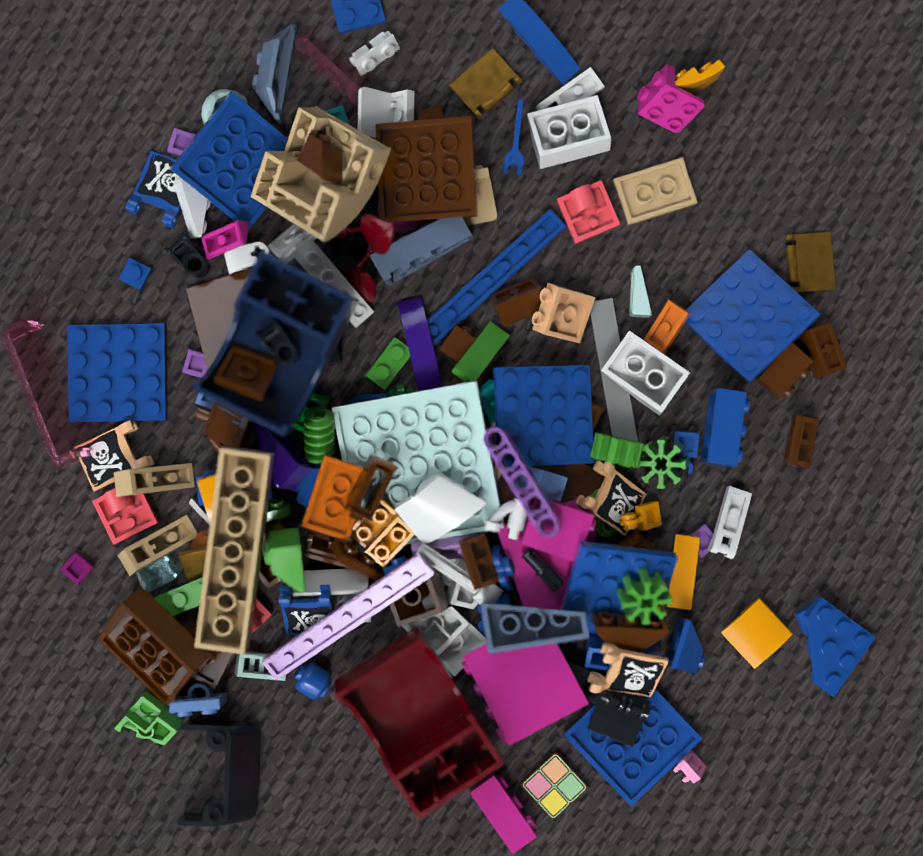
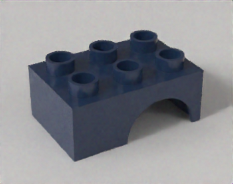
M260 251L233 306L235 313L227 337L206 373L196 380L192 390L283 436L294 433L360 300L268 253ZM274 317L284 325L290 337L300 349L301 356L297 363L293 365L280 363L279 369L262 401L214 385L215 376L233 345L275 359L255 334L256 331H262L271 324ZM289 346L285 347L282 351V356L285 360H289L292 357V350Z

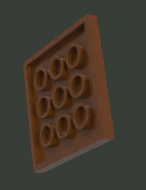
M472 116L375 124L376 140L391 148L378 181L380 219L396 223L478 217L474 121Z

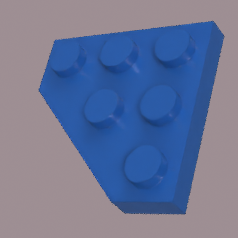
M817 595L804 614V622L808 632V655L812 664L811 680L829 695L835 697L876 637Z

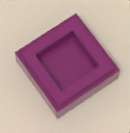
M76 551L62 566L60 571L79 586L93 571L95 566Z

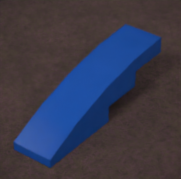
M507 0L498 9V12L515 29V33L531 49V53L563 86L581 70L560 41L524 0Z

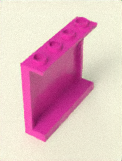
M575 496L573 500L564 502V504L587 511L576 504L578 496ZM506 522L505 527L500 529L498 535L505 556H510L515 567L513 579L523 607L561 609L574 562L535 549L546 562L551 563L550 567L564 582L559 590L553 592L539 576H535L536 572L522 559L521 556L524 553L526 554V551L531 548L520 543L522 531L519 532L518 540L508 538L510 528H507L508 522ZM595 528L591 535H587L585 542L595 543L594 538L598 537Z
M558 643L488 653V647L485 644L463 656L465 661L462 662V666L468 676L473 675L476 681L473 687L478 697H484L487 706L484 708L490 720L495 719L499 726L496 729L502 743L507 741L509 746L589 704Z

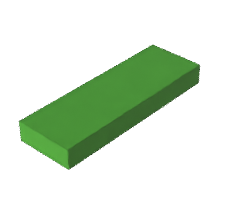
M490 321L454 367L452 373L466 383L476 381L510 335Z

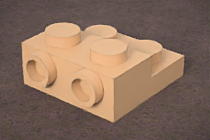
M547 283L546 288L540 292L541 304L539 311L535 312L532 317L533 330L544 335L580 343L595 297Z

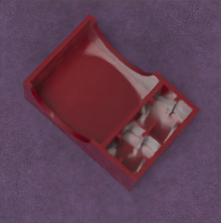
M418 626L335 680L334 696L340 704L344 703L361 723L383 761L385 771L419 820L504 764L499 746Z

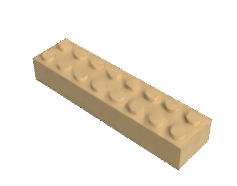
M232 446L220 448L195 648L245 654L250 647L274 452Z

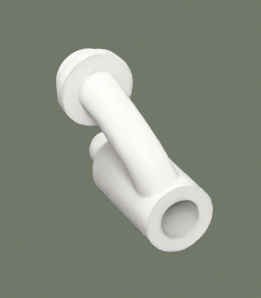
M513 498V500L503 504L491 519L485 520L484 523L486 524L485 529L500 532V527L502 528L503 524L499 522L510 512L507 528H510L508 538L518 540L519 532L524 531L527 514L519 500Z

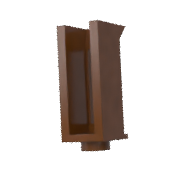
M370 455L344 509L351 512L349 517L363 523L364 519L372 522V518L391 478L399 467L377 456ZM376 470H379L383 473L366 508H363L359 505Z

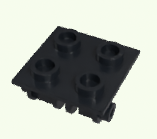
M603 690L587 729L633 747L643 721L648 718L650 713L649 706L651 701L634 694Z

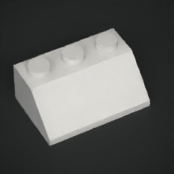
M598 95L527 114L533 146L540 169L610 151L611 136Z
M353 569L305 570V593H299L293 589L294 599H319L320 585H330L332 611H334L368 588L370 581L369 577ZM370 617L369 619H367L366 621H364L363 623H365V622H371V617Z

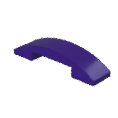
M421 297L397 302L418 391L442 387Z

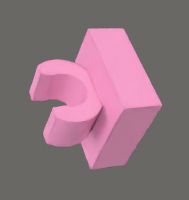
M691 749L676 764L673 771L676 773L682 770L685 773L682 781L688 782L691 780L695 783L701 779L707 766Z

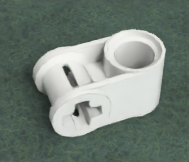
M254 242L224 253L229 275L252 269L257 259L255 254H258V249L272 255V251L264 243Z

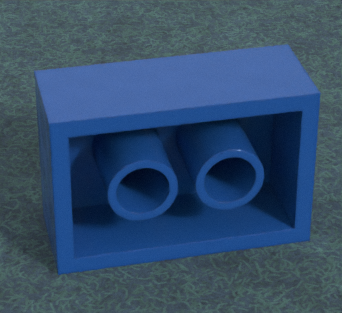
M719 388L709 392L700 463L736 467L737 463L742 461L743 448L740 447V440L745 437L746 423H743L744 413H748L750 400L746 398L747 392Z

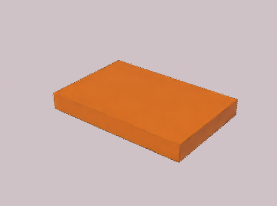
M324 455L301 526L349 541L356 520L349 517L351 512L344 509L364 467Z

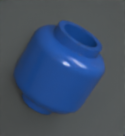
M313 662L308 663L305 667L301 665L294 674L296 679L295 688L311 699L322 698L332 683L329 672Z

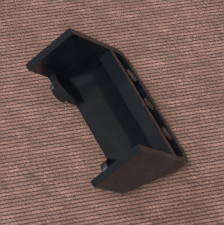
M188 719L181 725V730L206 731V743L209 748L214 751H225L223 801L208 803L203 813L184 812L178 819L177 826L218 827L251 820L258 810L261 739L259 726L251 721Z

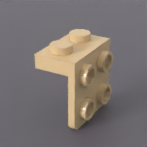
M482 165L476 166L478 217L463 218L467 226L497 219L488 167L483 168Z

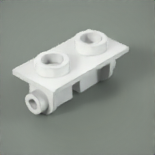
M382 31L378 36L369 41L373 47L370 50L364 45L351 53L352 57L349 60L356 67L360 76L372 71L375 66L386 58L393 56L400 49L394 35L389 31L385 33Z

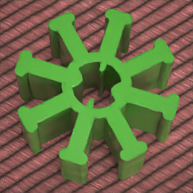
M596 432L590 457L611 464L616 463L625 467L638 468L644 444L638 441L627 440V438Z
M662 436L657 440L659 450L653 445V441L647 443L643 447V451L651 458L641 456L639 467L651 466L652 468L650 472L642 476V480L645 483H648L655 473L659 474L658 489H664L669 484L667 476L674 481V484H677L684 477V474H681L675 467L686 469L689 465V457L685 459H676L674 457L685 446L678 442L671 452L668 451V440L670 438ZM665 458L668 462L662 467L659 463Z
M643 568L638 569L640 575L639 582L631 579L629 574L622 578L626 589L618 588L617 595L627 619L632 622L639 614L642 624L646 625L651 623L649 619V612L651 611L655 612L660 619L666 616L663 604L671 605L672 598L662 575L659 572H655V575L650 579L647 569Z

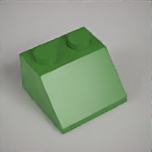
M290 528L269 531V540H264L266 564H271L274 575L299 593H305L299 529Z

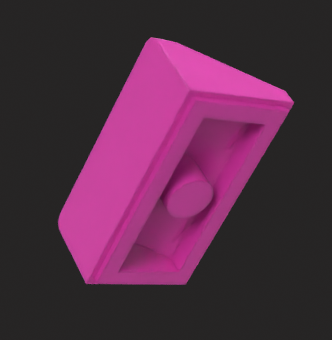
M237 220L203 235L201 239L206 259L210 260L245 245L248 222Z

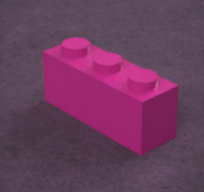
M492 772L471 787L470 794L509 850L514 854L537 837L535 829L538 827L530 815L525 817L520 809L523 808V805L517 796L511 797L506 789L509 785L503 776L499 775L497 777Z

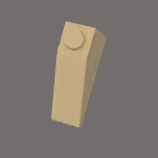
M192 463L114 472L117 497L195 487Z
M185 515L125 548L118 554V557L129 576L195 539L198 533L188 516Z

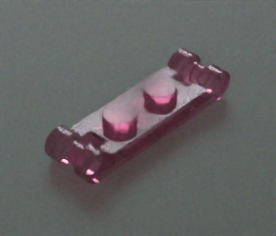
M299 37L295 42L298 54L301 57H309L313 61L311 63L313 68L320 74L325 72L330 77L328 80L330 84L338 91L342 88L348 94L350 103L357 107L359 87L306 37Z

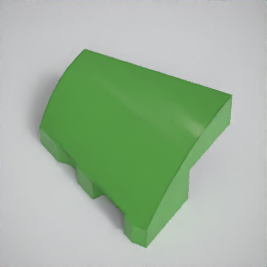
M145 691L114 729L121 732L124 726L136 731V737L150 739L154 743L165 745L178 732L184 719L177 716L176 713H170L168 707Z

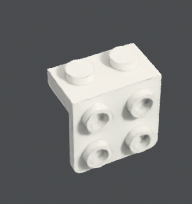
M368 87L359 88V131L376 139L375 124L414 121V91L407 89L395 93H387Z

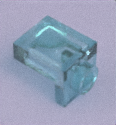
M169 554L135 572L140 585L147 593L181 576Z

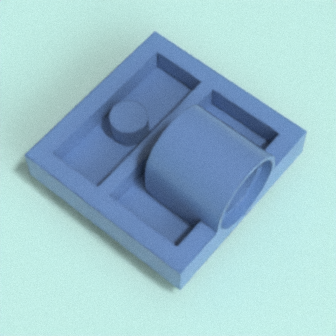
M200 681L196 682L188 690L187 696H178L169 703L170 713H177L179 717L193 715L192 712L202 711V714L217 713V710L227 703V692L213 693L212 688ZM197 687L203 688L206 692V697L197 698L195 689Z

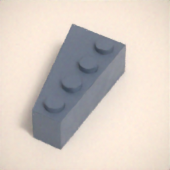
M463 218L439 219L433 223L427 222L420 226L418 231L404 235L397 242L391 244L387 253L383 255L377 253L370 255L384 282L390 286L473 239Z
M481 603L488 653L589 638L585 612Z

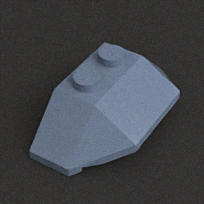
M290 24L263 43L262 51H258L257 54L259 72L253 78L252 86L257 96L277 124L283 125L299 32L296 24Z

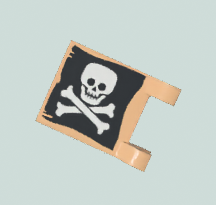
M129 420L106 433L74 447L93 491L114 483V472L147 468L155 464L151 455L136 460L127 441L126 434L139 429L136 421Z
M597 460L593 470L605 476V479L595 499L591 496L585 498L583 495H579L576 504L594 514L622 536H626L628 530H623V526L619 522L621 514L635 512V506L642 504L646 493L617 472L611 463L605 461L603 464Z
M604 643L601 648V653H605L603 662L611 664L606 677L597 672H590L587 679L591 683L589 690L593 693L610 690L651 697L669 662L668 658L625 651L611 643Z

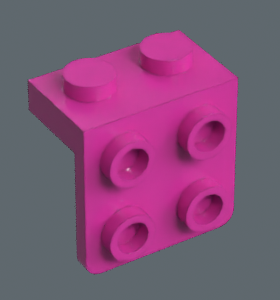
M666 64L661 71H657L647 86H643L637 95L638 115L674 133H679L704 108L705 102L674 85L675 68Z

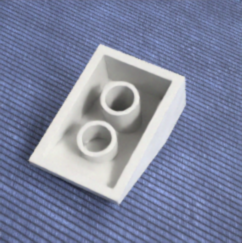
M631 331L627 333L601 370L611 380L658 415L664 411L690 374V372Z

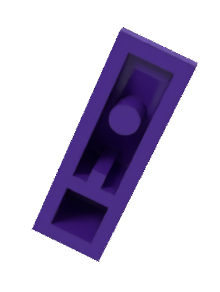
M253 421L261 451L275 453L272 471L273 484L280 489L295 490L312 470V467L285 436Z

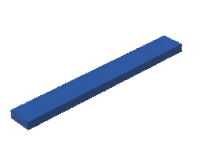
M551 209L427 320L433 347L442 341L456 325L458 326L491 294L495 293L567 227Z

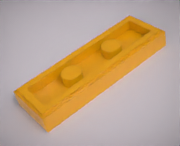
M675 535L673 553H676L678 559L669 584L672 604H667V607L691 610L700 543V537Z

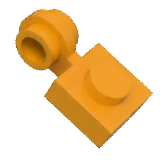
M650 501L635 506V512L621 514L619 522L623 526V530L638 528V530L645 531L661 526L659 501Z

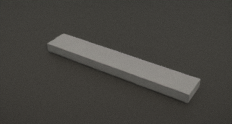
M613 298L594 301L590 318L611 435L638 441L630 394L601 372L620 344Z

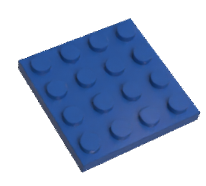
M229 92L171 166L170 170L234 222L237 220L247 221L249 231L267 207L251 197L265 151H284L288 139L236 94Z
M749 249L686 309L691 314L685 324L750 384L820 317V313Z
M166 324L67 325L69 422L167 420Z
M590 365L493 368L496 428H502L510 434L528 466L594 463V458L590 457L593 446ZM499 432L496 433V446L502 442V436ZM511 453L505 457L507 467H512L515 464V457Z
M580 541L560 610L585 612L588 633L597 634L590 617L591 612L625 614L617 595L618 588L626 589L622 580L625 575L629 574L631 579L639 582L640 575L638 569L646 568L650 579L655 575V572H659L668 588L678 559L677 555L673 552ZM653 611L649 612V615H650V614H655V615H657V614H656L655 612H653Z
M656 689L651 697L640 696L651 701L649 706L650 713L648 718L644 719L633 747L587 729L596 704H593L563 733L631 807L702 740L696 731Z

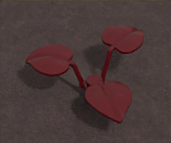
M373 215L364 216L361 220V226L352 228L348 225L335 236L338 239H344L347 237V232L362 231L371 246L368 253L357 264L356 269L349 267L346 270V280L369 305H372L376 298V285L372 277L362 270V266L374 252L383 255L389 251L395 232L394 222L385 221Z

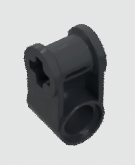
M183 232L176 242L170 247L166 246L164 248L192 277L200 279L209 273V263ZM196 261H201L202 266L200 270L192 271V264Z
M276 317L262 331L258 330L255 332L259 341L269 350L278 363L293 365L300 359L301 352L299 347ZM287 346L292 350V357L289 360H285L282 356V351Z

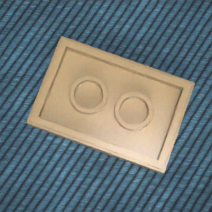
M683 157L613 179L627 225L697 204Z

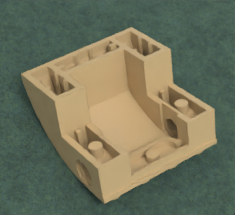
M317 106L314 108L299 107L284 151H265L251 197L320 240L328 241L345 229L363 209L381 177L391 148ZM309 133L317 137L320 134H324L334 140L333 145L341 149V185L319 177L297 161Z

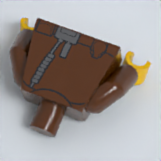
M214 401L212 409L200 405L196 412V419L206 422L204 433L209 435L208 441L218 454L220 448L224 446L246 447L254 424L253 420Z

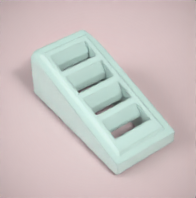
M635 266L631 270L630 317L649 318L651 316V308L641 266Z
M248 650L245 654H237L235 675L237 677L275 680L269 671L268 673L264 672V665L261 663L262 659L270 653ZM245 658H249L248 670H244ZM255 659H259L258 671H254ZM286 675L278 680L285 681Z

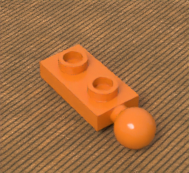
M668 300L645 336L644 341L662 354H665L691 313L674 301Z

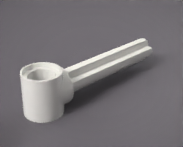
M422 544L417 549L416 554L420 552L429 565L470 591L472 599L480 605L481 603L495 604L504 591L495 584L474 591L468 572L426 544Z

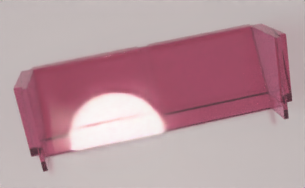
M20 320L3 328L1 343L25 403L28 402V411L51 468L55 467L57 471L90 457V451L94 449L93 447L77 448L60 456L57 455L12 342L45 326L44 324H38L36 321Z

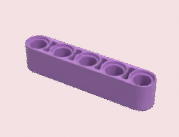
M492 427L488 429L483 436L484 444L537 532L544 537L558 535L563 527L562 520L510 434L502 428ZM499 432L502 436V442L495 446L492 443V436ZM511 453L515 457V464L509 468L505 464V457ZM521 475H525L528 478V486L525 489H521L518 486V479ZM535 496L539 497L542 502L541 508L537 511L531 507V500ZM547 518L552 519L555 523V528L552 532H547L544 528V522Z

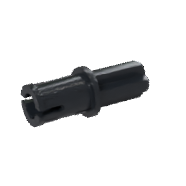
M529 548L526 554L524 553L521 556L536 572L535 576H539L553 592H556L563 586V580L550 567L551 563L546 562L535 548Z

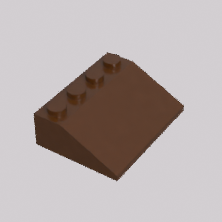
M142 587L120 604L98 639L166 707L184 690L212 656L207 649L195 648V638L189 631L182 627L172 617L170 612L165 610Z

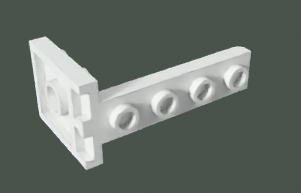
M293 223L267 247L278 259L289 263L295 258L308 274L359 299L360 301L350 319V322L357 328L374 311L316 245L314 240L317 237Z

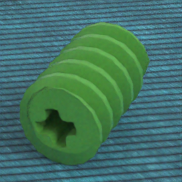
M323 407L308 408L303 413L305 417L304 434L306 435L304 437V442L306 443L304 445V451L306 452L304 458L311 463H322L324 455L334 457L335 415L332 411Z

